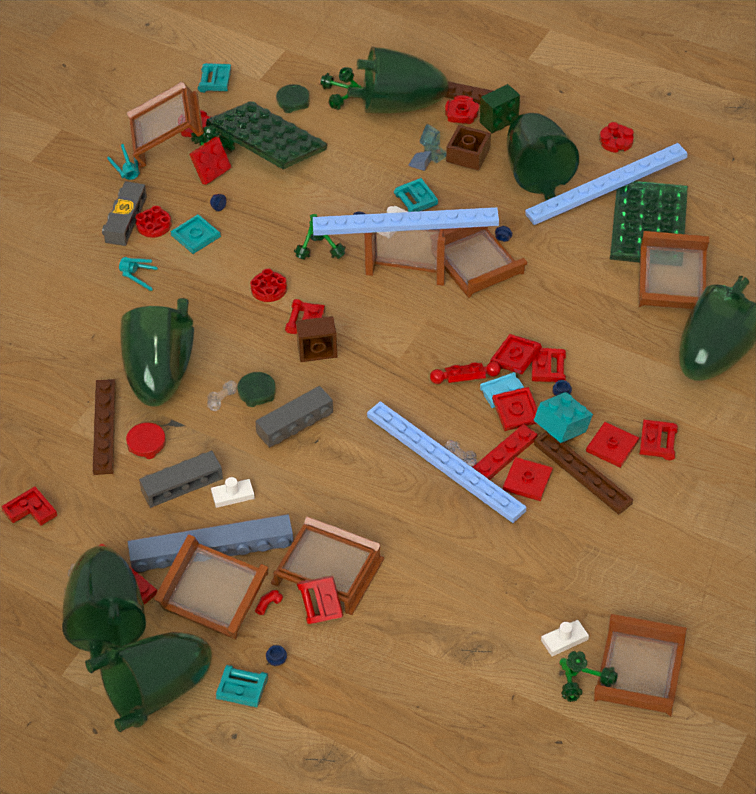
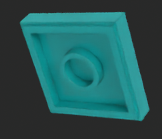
M198 214L173 229L171 236L194 254L220 238L221 233Z

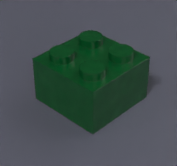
M506 84L480 98V123L493 134L519 121L520 94L509 84Z

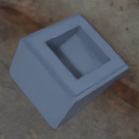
M431 151L416 153L409 166L425 171L431 161Z

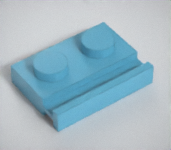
M515 372L480 384V390L483 391L491 408H495L492 400L493 395L524 388L516 377Z

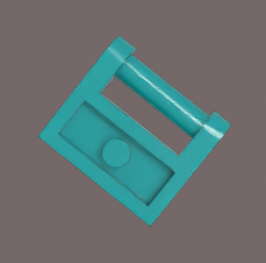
M203 64L198 91L201 93H205L207 90L228 91L231 64ZM213 72L211 82H207L209 73Z
M422 178L398 186L394 190V194L402 200L408 208V212H420L438 205L437 197ZM409 192L417 203L413 205L405 193Z
M226 665L216 692V699L258 708L264 687L268 681V673L261 672L259 674ZM231 677H236V678L246 679V680H250V681H255V682H257V684L251 683V682H246V681H241V680H237V679H232Z

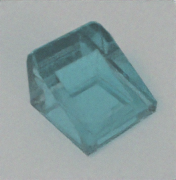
M427 124L420 138V144L429 150H433L440 145V131Z
M427 145L424 147V152L431 151V160L435 163L446 157V151L438 145Z

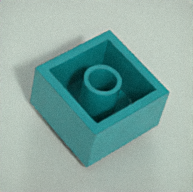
M564 392L540 402L534 421L562 443L585 433L593 414L570 394Z

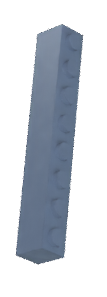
M289 514L131 540L128 541L132 569L136 572H144L150 569H162L171 566L188 534L196 537L201 545L228 556L258 551L264 552L276 548H286L293 543V533ZM197 553L193 562H204L212 558Z

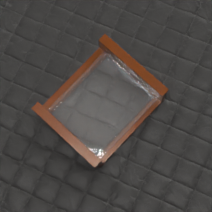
M183 81L127 112L130 119L133 157L138 161L140 168L146 166V151L187 128H190L197 136L204 134L197 91L192 92Z
M488 226L444 229L445 271L468 298L477 291L520 273L524 274L525 265L528 262L525 258L515 261L488 230ZM439 232L430 235L432 240L431 254L436 260Z
M444 229L364 233L366 275L373 276L376 264L437 273V285L444 286Z
M643 231L640 248L639 307L648 305L706 311L709 304V298H706V254L709 236Z
M306 516L304 525L278 568L273 572L274 577L271 580V584L279 586L283 579L297 584L300 581L333 575L339 600L345 604V613L353 615L384 561V557L380 556V543Z
M188 534L154 601H157L166 611L236 640L237 632L265 577L268 575L269 568L262 564L257 568L201 545L196 537Z
M611 614L600 672H602L604 667H614L615 672L618 673V678L615 685L606 687L600 683L599 677L598 683L595 686L594 701L601 700L663 712L671 717L687 628Z

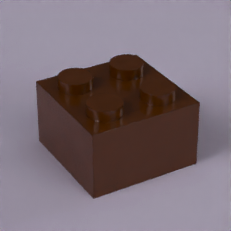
M458 125L446 147V162L479 170L490 150L491 133Z
M333 316L296 321L300 363L338 358L337 334Z

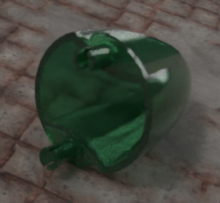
M372 46L367 60H357V70H365L363 88L348 86L347 97L362 98L366 113H404L436 104L447 94L449 83L441 70L419 57L393 49Z
M529 112L523 113L513 120L507 133L506 148L514 178L524 190L543 194L545 200H549V198L555 197L554 190L556 186L567 184L575 175L579 165L578 149L569 135L547 116Z
M739 276L732 287L719 284L707 286L695 303L686 321L679 346V365L683 374L689 379L704 381L719 376L739 362L756 344V303L749 301L742 293L749 284V280L746 277L742 280L743 276Z
M178 299L177 309L163 306H145L132 309L121 318V353L126 377L135 396L147 406L158 407L166 403L176 393L186 373L194 339L193 319L188 314V299Z
M105 546L92 547L79 557L67 581L62 610V630L65 638L73 646L90 652L91 666H95L96 660V667H100L104 664L103 653L107 652L108 649L116 648L121 650L132 645L142 636L146 628L145 609L136 578L123 557L115 550Z
M170 632L138 640L120 648L115 646L107 647L100 655L86 660L85 665L89 673L100 669L105 691L111 704L120 716V718L114 720L115 727L118 732H123L130 727L138 728L145 725L148 721L147 716L168 705L199 684L209 671L213 653L207 641L197 635Z

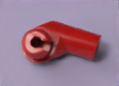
M278 590L266 593L260 598L255 612L259 615H264L268 605L272 601L276 604L280 603L283 595Z

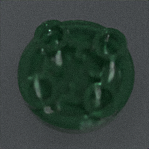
M290 84L283 86L277 91L276 101L284 109L285 113H292L296 110L308 108L310 95L305 87Z
M252 372L243 376L238 382V395L248 407H255L275 399L276 384L270 375L263 372Z

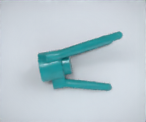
M121 144L126 160L122 170L109 156L107 159L120 173L122 178L133 180L140 174L138 161L134 158V164L130 162L125 146Z
M123 257L119 263V270L123 272L122 275L152 291V287L131 274L135 273L138 267L157 270L158 267L140 264L152 263L151 259Z

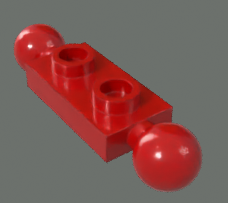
M477 362L462 366L452 365L445 368V372L440 369L433 370L430 373V380L434 384H440L444 379H447L448 383L483 379L486 378V374L495 377L499 375L501 367L497 362H490L485 367H483L482 363Z

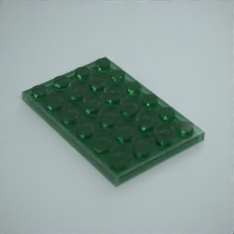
M253 101L206 119V126L215 127L216 132L281 169H286L327 150L328 144L320 138L298 128L295 124L289 123L281 116L273 114Z
M633 181L616 190L610 260L640 262L643 231L685 234L688 186ZM650 250V264L682 266L684 252Z

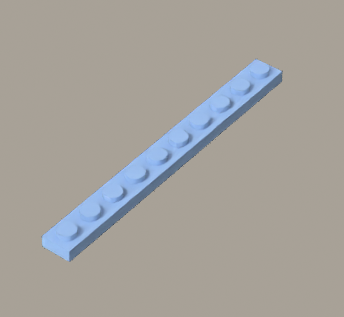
M676 143L525 210L526 216L533 225H536L686 159L687 152L679 143Z
M497 207L313 217L314 236L499 226Z
M381 401L367 412V417L510 522L514 523L526 512L525 505Z

